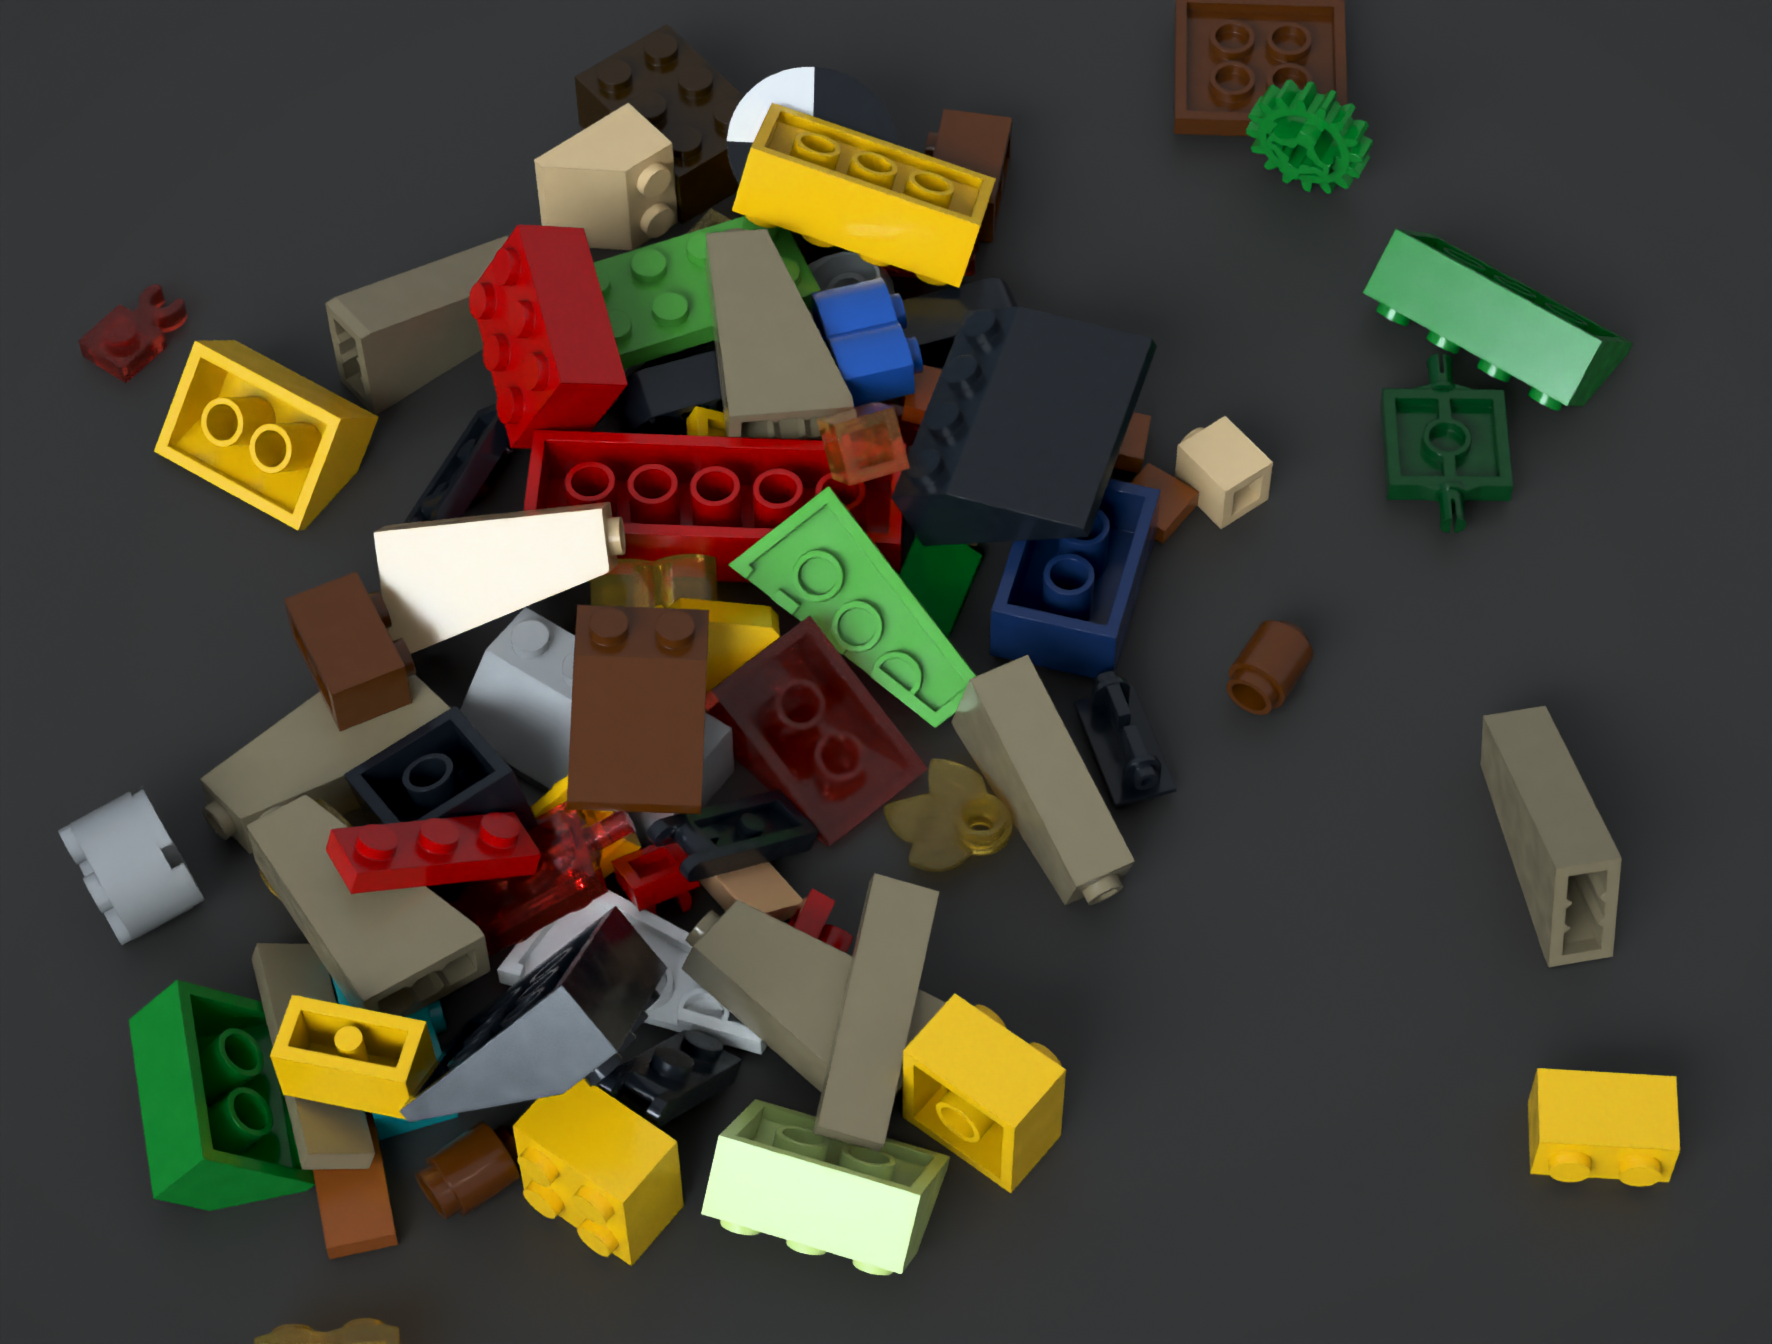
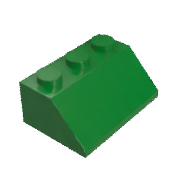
M177 979L129 1019L153 1199L213 1211L308 1191L315 1185L313 1170H302L285 1097L270 1057L273 1047L262 1001Z

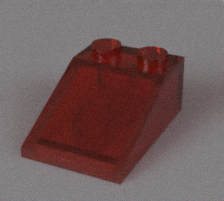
M808 616L706 694L705 712L732 728L734 757L769 791L780 789L819 830L817 838L827 847L831 846L928 770L811 616Z

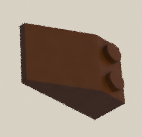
M577 605L567 809L701 814L709 610Z

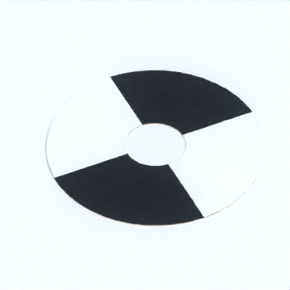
M799 67L784 70L756 84L746 93L735 109L727 136L729 163L738 184H740L750 148L771 103L898 145L893 121L881 100L868 87L849 75L820 67Z

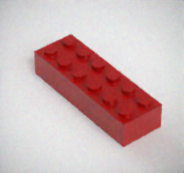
M534 430L523 511L610 502L612 517L621 516L623 520L626 552L625 555H617L618 565L614 569L599 577L752 583L728 564L826 487L830 486L899 574L902 568L905 517L891 497L906 462V444Z

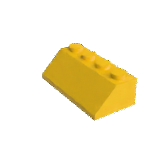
M771 103L750 148L732 211L745 215L747 220L757 226L764 228L781 227L801 234L806 241L820 247L837 246L857 253L861 259L872 265L881 267L893 265L913 272L920 280L936 286L949 284L960 288L996 178Z

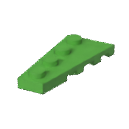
M830 486L826 487L728 564L741 576L748 579L771 597L779 606L818 634L840 654L846 656L860 667L873 680L934 728H937L955 714L969 680L977 676Z

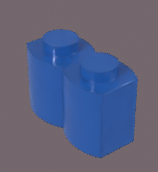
M883 278L811 293L813 320L853 397L854 407L915 393L914 374L923 372V362L916 337L906 338L903 329L907 328V319L899 293L890 295Z

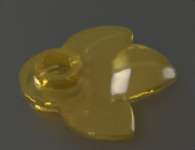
M933 758L930 760L928 768L929 794L898 800L884 806V815L895 834L907 842L914 843L909 853V865L925 871H947L957 868L971 855L986 856L994 854L1004 848L1012 836L1013 821L1011 813L1001 800L987 793L982 776L967 766L946 759ZM981 824L989 827L990 829L984 831H977L970 828L974 825Z

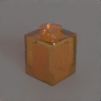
M873 402L817 419L833 480L851 486L910 468L893 406Z

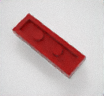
M492 812L483 815L441 819L430 818L420 821L331 829L326 846L327 854L351 894L535 875L541 857L539 849L515 812Z

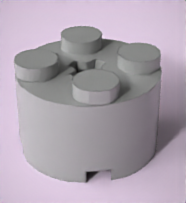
M143 786L121 795L58 830L76 865L79 864L85 876L83 881L101 913H104L121 945L143 936L194 908L193 906L205 901L189 868Z

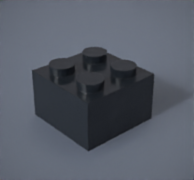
M456 706L344 774L369 824H389L427 820L430 818L441 819L473 816L492 812H515L527 832L538 826L513 770ZM444 884L426 887H428L432 891H435Z

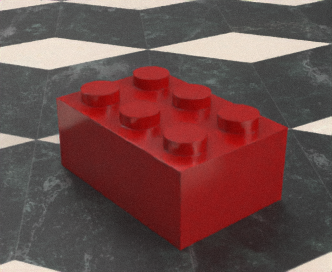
M518 224L503 246L497 251L494 259L477 283L472 286L469 296V308L473 318L477 319L484 345V365L488 371H491L497 394V414L499 420L505 424L510 447L531 449L534 430L591 432L628 383L584 228Z

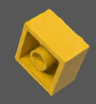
M954 993L903 1050V1118L1009 1193H1012L1061 1136L1066 1069L1062 1067L1058 1058L1048 1048L1036 1042L1028 1044L1009 1031L994 1011L980 1004L973 1006Z
M584 1079L564 1094L538 1098L513 1125L518 1154L517 1162L520 1166L524 1188L523 1195L526 1200L543 1216L555 1219L559 1215L577 1228V1233L583 1242L601 1256L609 1257L613 1253L632 1267L684 1206L677 1141L596 1085L590 1087Z

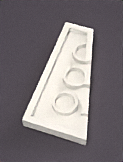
M573 870L497 969L499 982L513 986L616 906L667 967L655 988L660 997L645 1011L648 1014V1018L644 1023L677 1032L683 1030L701 1031L714 1036L724 1045L760 1055L768 1046L681 969L692 949V946L685 941L689 935L687 931L646 909L639 911L631 901Z

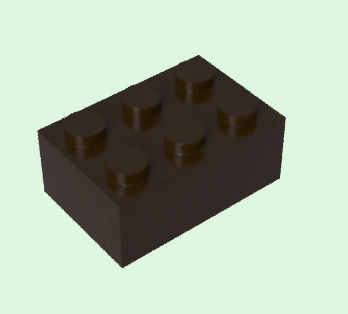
M668 24L575 76L579 124L584 129L629 103L672 142L678 221L681 224L686 223L738 191L739 184L729 163L727 136L733 113L744 96Z

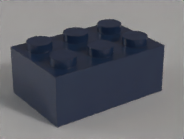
M1109 479L1089 537L1013 541L991 609L990 655L1010 660H1016L1028 655L1033 665L1090 678H1096L1099 674L1107 671L1116 672L1156 538L1160 490Z

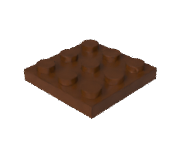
M1175 0L1174 134L1249 136L1246 134V128L1251 122L1248 116L1259 97L1264 96L1270 85L1273 84L1281 89L1286 80L1290 79L1294 81L1299 90H1303L1308 81L1315 83L1319 94L1326 95L1328 91L1333 89L1337 92L1336 101L1340 103L1339 105L1348 104L1345 0Z

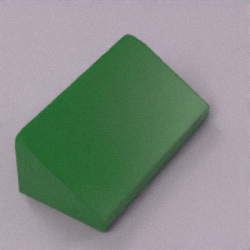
M915 536L899 573L949 639L982 563V555L966 544L923 546L918 537Z

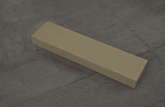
M876 873L870 879L813 1134L875 1151H880L885 1145L903 1062V1050L907 1044L940 891Z
M256 944L251 960L273 1047L292 995L332 1003L337 1002L329 972L310 944ZM284 1095L302 1170L370 1168L375 1156V1150L365 1111Z

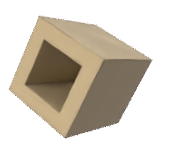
M1224 416L1206 428L1199 427L1192 430L1178 444L1175 478L1199 491L1197 506L1220 529H1223L1268 500L1273 461Z

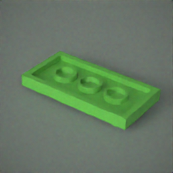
M745 216L593 262L623 369L714 341L705 270L706 233L723 232L733 228L745 230L767 229L807 309L812 310L811 293L819 292L821 289L791 232L781 227H760L751 223Z

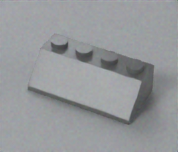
M525 607L485 650L460 711L509 765L515 775L547 793L557 781L568 775L575 635ZM706 712L701 808L707 804L735 771L732 728ZM627 812L642 846L640 849L653 844L647 837V831L655 821L679 813Z

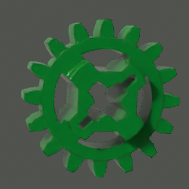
M1292 79L1286 80L1281 89L1273 84L1268 87L1264 96L1259 97L1248 116L1251 122L1246 128V134L1256 138L1250 148L1252 152L1266 154L1268 157L1264 164L1267 170L1278 167L1279 171L1283 173L1282 181L1286 184L1293 179H1299L1303 189L1310 192L1316 183L1320 185L1326 194L1332 193L1337 184L1346 190L1350 187L1354 178H1359L1370 159L1368 153L1373 146V140L1363 136L1369 126L1367 121L1354 120L1351 117L1356 106L1352 103L1343 106L1339 105L1340 103L1336 101L1337 92L1333 89L1328 91L1326 95L1319 94L1315 83L1312 81H1308L1305 88L1299 90Z

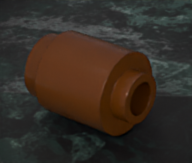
M1268 620L1260 623L1228 671L1230 680L1226 685V690L1233 702L1245 711L1256 715H1266L1272 708L1280 707L1313 659V649L1308 642L1305 632L1289 621Z
M480 1121L426 1158L427 1166L415 1173V1177L423 1193L443 1219L447 1220L457 1212L463 1216L467 1215L520 1179L516 1167L518 1154L515 1140L502 1125L492 1130L484 1121Z

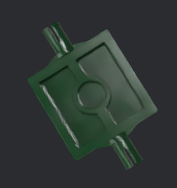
M1434 354L1426 361L1429 384L1413 389L1382 388L1380 412L1387 500L1438 501L1440 529L1445 533H1450L1453 518L1454 533H1459L1467 526L1464 502L1510 501L1513 478L1504 390L1471 389L1454 384L1452 358L1447 354H1443L1440 366L1439 354Z

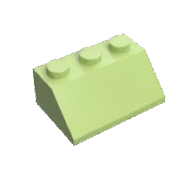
M755 1099L719 1135L701 1214L720 1219V1224L723 1228L737 1234L757 1235L763 1232L786 1239L787 1246L800 1253L823 1255L829 1252L852 1259V1263L856 1268L875 1275H890L893 1272L902 1274L917 1254L950 1160L948 1155L887 1137L882 1149L875 1151L813 1134L815 1116Z

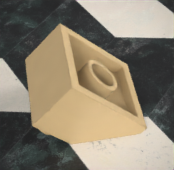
M629 103L534 159L542 226L584 228L589 248L632 251L648 240L660 237L678 222L672 142Z

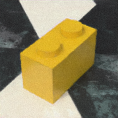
M297 995L291 996L270 1054L283 1095L405 1120L406 1118L400 1113L401 1108L436 1062L426 1021Z
M1537 1068L1528 1099L1530 1174L1550 1175L1553 1179L1561 1182H1579L1587 1178L1618 1179L1624 1184L1636 1187L1650 1186L1657 1182L1669 1183L1680 1153L1677 1077Z

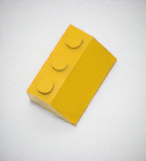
M198 340L193 344L154 452L300 531L305 530L358 472L379 417L236 340Z

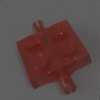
M567 801L535 818L538 826L528 832L541 853L535 875L462 882L459 898L449 904L480 928L485 935L487 952L490 956L512 944L527 940L541 928L571 912L585 908L594 899L608 892L600 867L602 849L636 832L635 825L627 812L616 811L589 826L582 810L567 809Z

